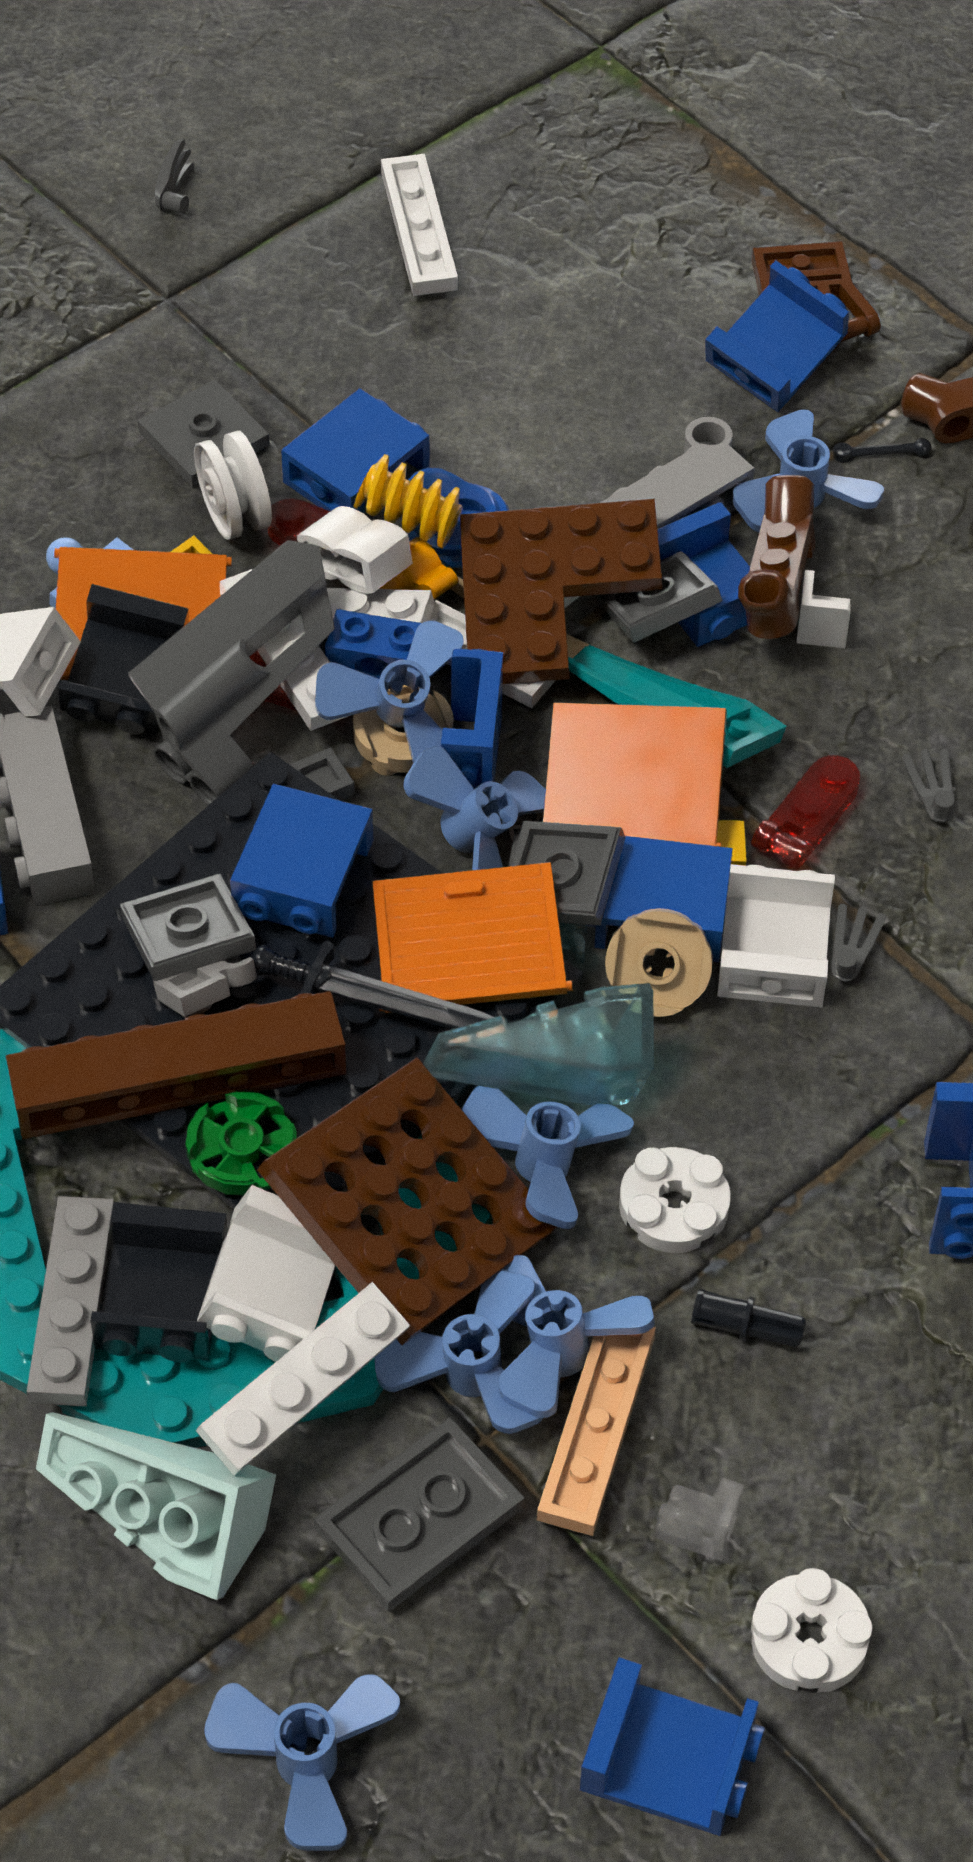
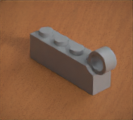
M701 417L693 420L686 428L683 455L664 466L655 467L647 476L628 487L616 490L609 498L600 503L655 498L657 529L719 502L731 513L736 510L733 504L734 488L738 483L753 480L754 467L732 448L733 433L726 422L715 417ZM700 442H713V443H715V445H707V444H702V443L699 444V443H700Z
M52 706L44 707L41 714L37 716L25 717L21 712L5 715L4 719L0 713V768H2L4 777H0L1 809L11 807L13 816L6 817L4 820L10 848L20 846L22 852L21 857L14 858L19 887H30L34 907L96 894L92 864Z

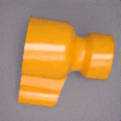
M415 537L410 541L413 564L379 589L431 590L433 598L436 599L457 585L459 580L451 568L442 564L439 556L427 541L422 540L420 537Z

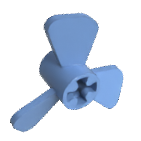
M803 409L773 420L766 428L765 440L781 460L780 473L738 483L733 491V504L752 530L759 532L765 510V484L774 476L800 475L809 478L814 484V508L822 503L825 493H828L859 508L873 509L878 506L883 498L884 487L874 481L828 474L829 448L820 439L812 437L814 415L811 411Z
M437 621L421 623L416 629L407 660H397L387 665L381 673L380 679L334 662L324 664L319 669L316 678V712L325 720H334L376 709L378 716L386 724L394 727H404L414 763L418 755L431 746L441 747L443 730L424 711L430 691V678L452 659V651L454 649H462L464 643L463 635L458 630ZM403 685L414 690L410 694L409 703H402L401 699L394 696L401 693ZM388 690H390L393 694L388 695Z
M431 746L421 752L404 778V790L410 798L444 810L440 821L442 833L447 842L456 850L464 853L473 852L472 870L503 867L495 837L512 827L518 816L544 812L546 789L528 773L513 771L501 783L488 781L474 789L449 754L440 746Z
M492 1084L477 1086L471 1092L462 1108L465 1115L492 1147L517 1151L515 1158L516 1168L522 1177L531 1182L525 1202L529 1213L539 1221L563 1229L573 1228L578 1218V1211L565 1178L568 1174L575 1148L626 1137L631 1133L634 1125L631 1117L610 1104L593 1105L577 1116L568 1106L548 1101L536 1104L526 1115Z
M524 1255L513 1256L514 1260L501 1271L527 1275L534 1281V1297L512 1320L528 1328L531 1344L498 1377V1387L501 1397L508 1404L535 1417L547 1418L557 1411L560 1377L573 1375L583 1369L590 1349L588 1336L642 1334L653 1328L655 1324L650 1300L644 1296H631L583 1313L579 1300L571 1293L561 1290L546 1292L529 1258Z
M498 1271L482 1284L475 1314L463 1315L451 1321L445 1328L443 1337L420 1332L404 1345H401L396 1339L375 1357V1371L379 1385L386 1391L396 1392L446 1374L448 1384L457 1393L467 1397H482L491 1424L498 1431L512 1434L540 1423L543 1418L535 1417L508 1404L501 1397L498 1387V1377L504 1371L501 1362L499 1334L534 1297L535 1284L533 1279L527 1275ZM473 1351L482 1352L483 1357L475 1360Z
M368 1674L358 1677L328 1712L321 1706L313 1703H298L288 1707L278 1715L246 1688L237 1683H230L223 1686L215 1696L205 1723V1739L208 1746L215 1752L276 1756L277 1768L281 1777L291 1785L284 1825L286 1839L293 1847L299 1850L334 1851L340 1849L347 1840L345 1822L327 1782L333 1776L337 1767L336 1744L394 1719L400 1710V1698L380 1677ZM307 1737L321 1741L317 1746V1752L311 1755H305L304 1752H301L307 1747Z

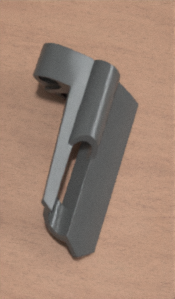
M287 540L129 672V678L155 713L162 731L164 741L154 749L156 761L163 771L176 782L183 784L189 781L196 795L207 806L254 766L248 756L230 736L232 732L335 629L319 546ZM301 614L304 634L266 667L254 663L249 658Z

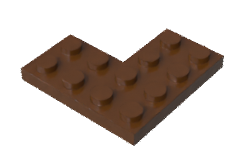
M655 498L460 514L467 649L503 652V684L570 679L564 597L662 590Z

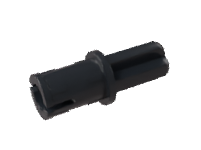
M699 1288L692 1312L691 1324L712 1327L740 1335L739 1340L744 1342L747 1339V1335L796 1347L802 1343L806 1319L803 1316L755 1305V1297L750 1296L748 1301Z

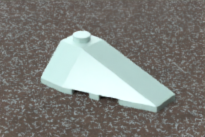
M54 1412L46 1414L36 1470L82 1509H93L117 1529L114 1536L127 1547L136 1545L156 1562L153 1569L167 1581L215 1600L224 1597L264 1533L276 1474L249 1464L234 1476L213 1452Z

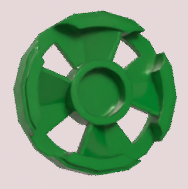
M236 1091L225 1094V1102L215 1104L210 1109L207 1103L198 1109L188 1125L186 1138L187 1156L194 1174L206 1186L224 1194L245 1195L251 1185L263 1190L270 1189L271 1187L266 1180L259 1178L253 1164L263 1154L270 1157L297 1139L294 1123H291L284 1115V1108L276 1100L262 1094ZM225 1115L228 1122L221 1126L214 1122V1120ZM265 1115L272 1119L281 1129L263 1136L262 1128L257 1122ZM220 1156L223 1158L216 1168L203 1165V1163Z

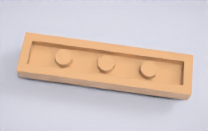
M656 1327L642 1334L593 1336L537 1509V1521L590 1536L594 1535L653 1346Z

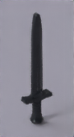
M329 941L323 942L315 961L311 965L301 960H295L283 955L280 956V954L271 950L268 945L257 947L251 955V958L254 960L257 976L276 974L278 977L283 976L285 979L304 983L300 994H316V992L331 991L332 996L470 1034L504 1039L511 1038L512 1027L486 1013L330 966L329 964L334 960L335 955L334 945Z

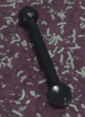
M919 438L914 443L851 447L849 444L841 442L834 446L833 458L837 462L844 463L854 456L915 453L923 457L930 453L931 443L925 438Z

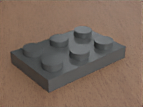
M449 1417L314 1518V1528L383 1607L390 1612L523 1510L525 1507V1497Z

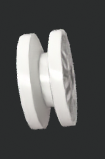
M241 431L225 434L223 439L224 457L212 440L196 443L194 461L198 482L210 516L224 539L230 540L241 536L243 530L242 514L254 530L270 527L272 509L267 484L255 451L247 437Z

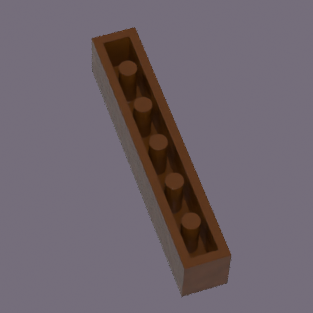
M331 991L318 994L302 993L287 1000L262 1005L247 1004L236 1010L211 1015L196 1014L181 1021L155 1026L140 1025L132 1028L130 1031L104 1036H84L74 1042L49 1047L33 1046L21 1052L6 1055L22 1139L226 1099L225 1094L236 1091L256 1093L346 1075L345 1042Z

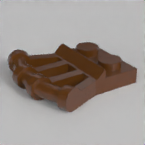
M842 241L753 248L752 266L759 293L758 297L770 283V266L776 260L788 269L793 267L801 271L808 278L810 284L823 294L830 293L839 297L855 316L849 319L848 334L841 342L861 334L869 337L880 332L881 324L878 314L852 283Z

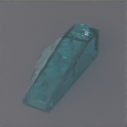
M650 983L600 987L584 992L585 1002L557 1009L554 1001L537 1005L536 1013L515 1022L508 1023L505 1017L498 1016L438 1034L423 1065L434 1078L584 1105L626 1104L630 1101H635L654 1069L653 990Z

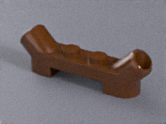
M922 373L911 376L901 400V410L904 416L927 424L934 437L941 443H955L973 438V377L948 383Z
M778 475L772 477L765 484L764 516L750 570L741 579L738 586V597L746 609L748 631L758 638H779L792 632L797 625L800 613L798 593L806 559L813 558L815 549L813 525L814 484L805 476Z

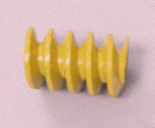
M384 454L369 469L360 486L353 507L355 509L360 507L367 499L366 512L372 517L376 516L385 507L384 521L394 524L402 516V529L407 533L413 531L420 524V538L424 541H428L438 532L437 546L443 549L450 540L462 513L463 506L459 504L460 489L455 487L446 497L441 496L442 480L437 479L426 489L423 487L425 472L420 470L409 481L406 479L407 464L402 462L392 473L388 471L389 456Z

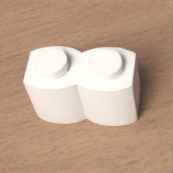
M336 507L297 535L298 542L320 547L325 579L334 580L338 578L344 585L360 593H374L413 564L408 534L401 527L384 520L371 521L364 513L350 507Z

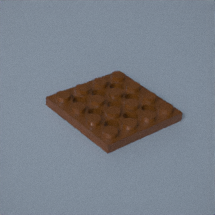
M418 1057L271 1155L257 1169L355 1290L360 1293L373 1282L410 1324V1327L397 1338L401 1345H404L480 1288L494 1274L501 1271L514 1260L513 1256L524 1255L557 1228V1226L537 1220L529 1213L525 1205L528 1188ZM400 1120H409L415 1123L421 1130L422 1139H414L408 1136L403 1131ZM368 1145L378 1149L384 1156L385 1165H376L369 1161L363 1152V1146ZM436 1162L450 1165L457 1174L458 1182L444 1179L436 1168ZM324 1172H334L340 1175L347 1184V1192L336 1191L331 1188L326 1182ZM399 1188H406L414 1192L420 1200L421 1208H412L406 1205L400 1198ZM477 1204L486 1208L493 1218V1225L480 1222L473 1214L472 1205ZM369 1215L377 1219L383 1228V1235L379 1236L369 1233L363 1227L360 1216ZM435 1231H442L450 1235L455 1241L457 1251L450 1252L443 1249L436 1241ZM404 1258L411 1261L418 1269L419 1279H410L403 1275L398 1268L397 1259Z

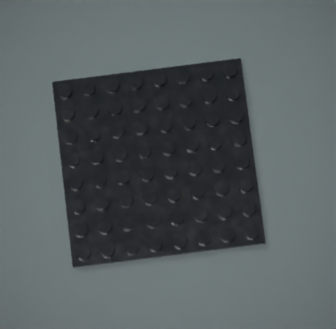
M268 753L0 985V1028L26 1048L33 1046L49 1047L74 1042L84 1036L110 1035L130 1031L132 1028L140 1025L155 1026L181 1021L192 1016L184 1017L157 999L154 980L122 919L120 904L216 874H221L231 892L230 879L273 783L336 800L339 799L274 753ZM373 824V843L367 856L356 854L335 904L336 932L333 938L317 933L305 934L293 927L268 920L256 921L246 916L244 918L254 934L256 948L261 945H268L271 950L277 952L280 956L283 955L295 960H301L311 965L315 961L323 942L329 941L334 945L335 955L334 960L329 964L330 966L382 981L373 881L443 873ZM253 951L240 955L241 961L251 957ZM563 958L566 981L571 980L573 988L583 979V972ZM276 974L257 976V979L249 984L229 987L231 996L212 1004L209 1010L201 1014L211 1015L236 1010L247 1004L262 1005L291 999L300 994L304 983L285 979L283 976L278 977ZM566 994L462 1005L486 1013L512 1027V1036L508 1039L470 1034L393 1012L385 1013V1011H379V1008L332 996L345 1042L346 1075L256 1093L276 1100L284 1108V1115L291 1123H294L297 1138L417 1057L450 1097L456 1101ZM226 1099L119 1120L232 1209H235L244 1196L224 1194L206 1186L192 1171L186 1151L188 1125L198 1109L207 1103L210 1109L215 1104L225 1102ZM222 1115L215 1119L214 1122L224 1126L228 1120L225 1115ZM265 1115L257 1122L262 1128L263 1136L281 1129L272 1119ZM400 1120L401 1127L408 1136L417 1139L422 1134L415 1123L409 1120ZM368 1145L363 1146V1152L369 1161L376 1165H385L384 1156L378 1149ZM265 1154L253 1164L260 1179L263 1177L257 1169L269 1158ZM220 1156L203 1163V1165L216 1168L223 1158ZM324 1172L326 1182L331 1188L336 1191L347 1192V1184L340 1175L334 1172ZM272 1188L265 1190L277 1195Z

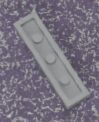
M58 1196L27 1386L29 1403L87 1406L95 1352L90 1319L92 1311H101L112 1238L110 1220L114 1199Z

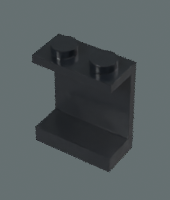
M92 584L86 601L87 622L81 637V643L78 647L68 681L61 680L58 688L60 710L66 711L71 717L81 721L91 722L97 719L113 723L119 729L132 734H141L144 731L157 734L159 724L155 713L129 678V672L189 623V608Z
M114 1202L110 1220L114 1247L101 1311H92L90 1319L95 1349H103L116 1356H131L135 1353L161 1355L163 1358L173 1362H187L192 1359L208 1360L213 1333L211 1329L207 1328V1322H197L228 1230L226 1213Z

